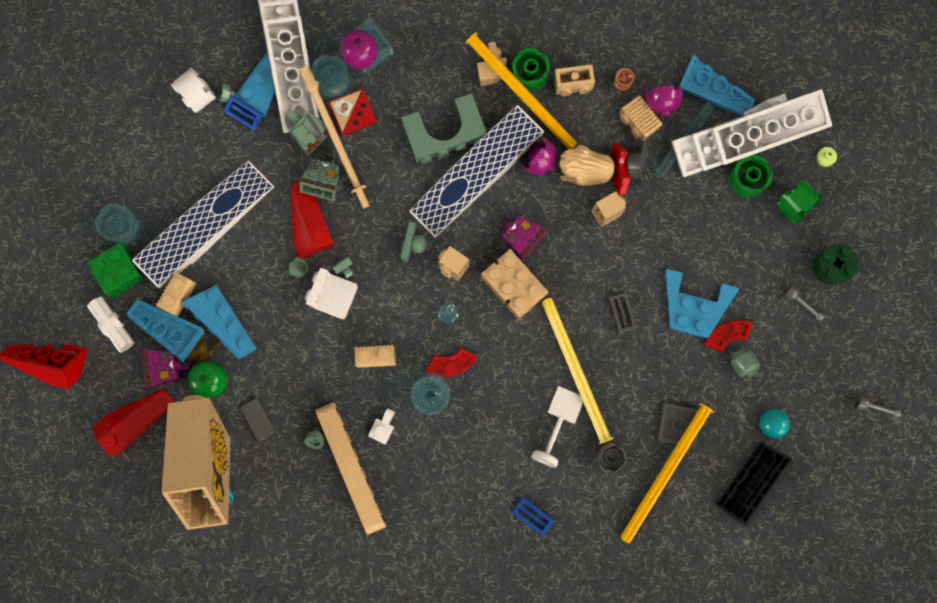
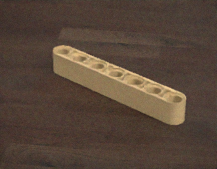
M331 402L316 409V414L367 535L385 528L386 523L383 522L382 513L378 504L374 501L371 487L366 482L363 468L358 463L359 459L355 449L350 444V437L343 427L344 423L340 414L337 413L336 404Z

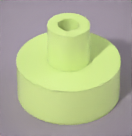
M824 147L817 153L816 159L821 166L828 167L835 163L837 154L834 149Z

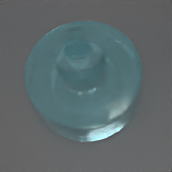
M453 304L442 305L438 312V318L447 324L454 323L458 316V311Z

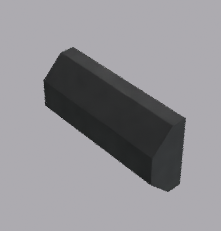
M760 442L718 500L716 506L734 520L749 527L795 463L794 460Z

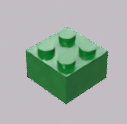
M118 243L87 262L104 294L111 298L145 279L142 271L132 261L134 257L128 247L122 243Z

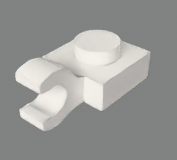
M387 409L382 420L376 418L368 436L386 445L394 429L390 422L395 411Z

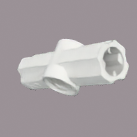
M99 297L89 302L87 307L98 321L99 329L105 336L110 338L116 349L122 353L132 347L134 341L123 327L124 323L121 324L118 319L119 316L111 310L104 298Z

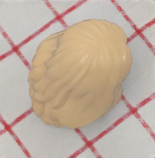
M584 145L568 149L560 155V167L564 173V176H560L563 182L569 181L581 186H592L608 182L614 173V162L608 155L589 150Z

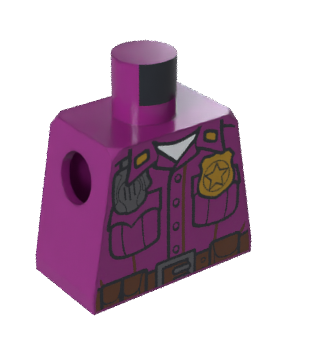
M504 216L498 224L506 230L502 239L522 261L546 233L544 228L522 216H518L514 222Z
M142 351L146 388H156L180 380V370L191 368L189 358L182 362L170 351Z

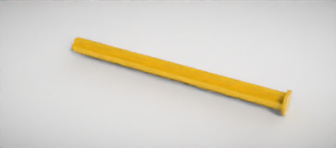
M475 32L466 41V44L469 43L567 149H572L577 144L576 141L478 38L477 32Z
M701 403L699 404L701 407L621 534L620 538L626 543L632 541L710 413L714 412L709 407Z

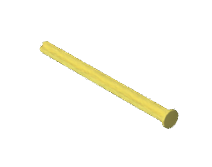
M547 298L542 301V305L598 435L599 444L605 443L614 438L610 437L552 298Z

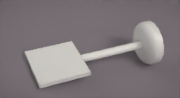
M558 386L548 410L549 414L559 417L546 451L536 450L532 453L531 458L547 466L557 467L558 460L550 455L562 421L566 420L575 424L583 404L581 395Z

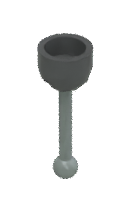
M794 284L787 287V292H783L782 295L786 299L799 301L816 316L817 320L820 321L824 318L822 313L816 312L799 297L800 291Z
M857 394L853 405L855 409L866 410L871 407L891 413L895 417L901 416L900 410H891L872 404L865 395Z

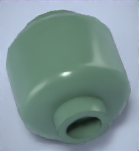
M741 349L732 355L731 366L739 377L747 376L749 379L758 374L757 369L760 367V362L752 350Z

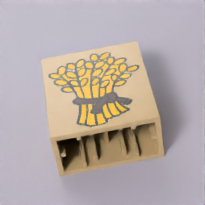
M190 395L181 402L168 403L162 494L187 530L228 524L230 436L210 398Z

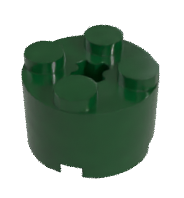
M834 244L816 255L812 268L817 279L827 285L834 286L848 281L857 274L858 259L850 246Z

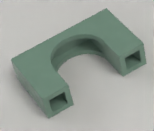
M472 94L454 99L455 108L461 121V128L458 134L449 140L432 138L424 127L419 111L401 117L416 163L426 164L432 160L431 158L448 156L451 151H464L469 145L474 144L475 146L487 134Z

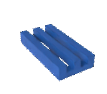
M234 95L230 96L223 111L254 131L258 128L261 117L264 116V113ZM233 101L238 105L242 106L243 108H245L246 110L250 111L251 113L255 114L256 117L248 113L244 109L240 108L239 106L235 105ZM230 107H232L239 113L245 115L249 119L253 120V124L248 120L244 119L243 117H241L240 115L236 114L235 112L231 111Z
M524 497L520 499L511 512L541 536L546 534L555 521ZM526 503L549 522L547 524L524 508L522 504ZM519 509L542 525L544 529L540 530L517 511Z

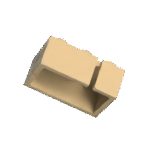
M511 249L497 260V265L493 263L481 273V278L504 304L508 300L510 301L507 308L518 320L548 294L544 286Z

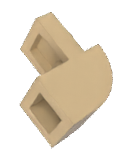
M496 42L488 43V48L506 66L507 59L502 58L501 50L496 47ZM486 61L477 63L480 86L495 84L502 79Z

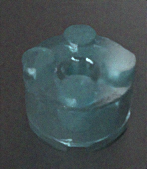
M323 55L313 62L311 72L315 80L319 82L318 92L321 96L328 99L337 98L348 90L350 76L347 66L341 58Z
M111 203L101 208L98 217L95 219V228L97 233L104 239L115 245L118 243L127 245L139 236L141 229L140 220L129 208L117 203Z
M433 372L424 373L413 383L411 402L418 411L426 415L441 413L450 400L449 383L441 374ZM428 390L435 392L434 397H430V395L427 394Z

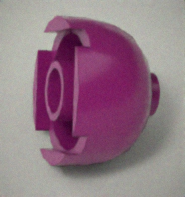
M353 30L343 37L340 43V53L345 64L353 69L362 70L370 67L372 62L377 59L378 47L370 33L364 30Z
M674 86L652 88L651 93L645 90V102L653 113H659V117L670 116V112L677 110L681 105L682 87L678 86V90H674Z
M545 137L541 138L543 140L541 143L537 141L527 154L529 155L527 163L522 162L521 164L524 170L533 175H544L548 171L552 172L557 166L555 162L557 150Z

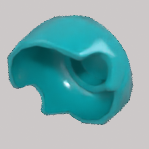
M772 408L765 410L760 416L759 426L765 435L778 439L785 436L790 429V420L784 411Z

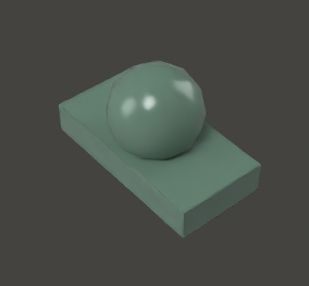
M408 222L400 256L403 262L409 263L411 251L422 253L427 248L426 239L421 235H415L417 229L415 222Z

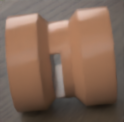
M628 68L618 70L613 82L614 87L622 92L630 89L634 81V73Z

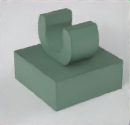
M348 256L332 265L336 274L342 271L346 278L353 275L348 267L353 263Z

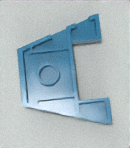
M666 269L669 328L707 339L739 288L722 283L717 302L680 293L679 288L683 273Z

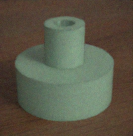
M220 83L217 90V100L227 103L231 95L235 96V91L230 90L229 84Z
M296 258L289 263V274L291 276L302 278L309 272V267L302 258Z
M315 428L314 431H309L306 434L304 442L310 448L321 449L326 438L322 434L321 429Z

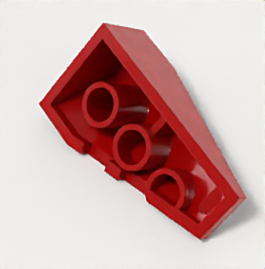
M300 181L292 184L293 243L299 258L304 259L332 248L335 244L316 197L300 193Z
M46 344L45 347L35 349L34 345H9L0 353V360L52 386L69 389L81 376L87 348L71 344H64L63 349H52V344Z
M163 388L106 414L92 427L97 442L109 456H118L168 411V403L176 401Z

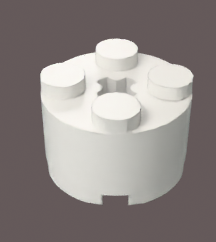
M191 67L173 81L171 86L178 94L182 95V101L187 107H191L196 113L213 101L216 96L207 83L200 77H197L199 74Z

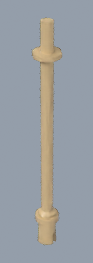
M310 66L302 67L298 72L304 81V88L311 93L354 189L350 192L351 194L356 192L363 209L369 207L370 205L363 192L366 185H360L318 92L319 82L315 80Z

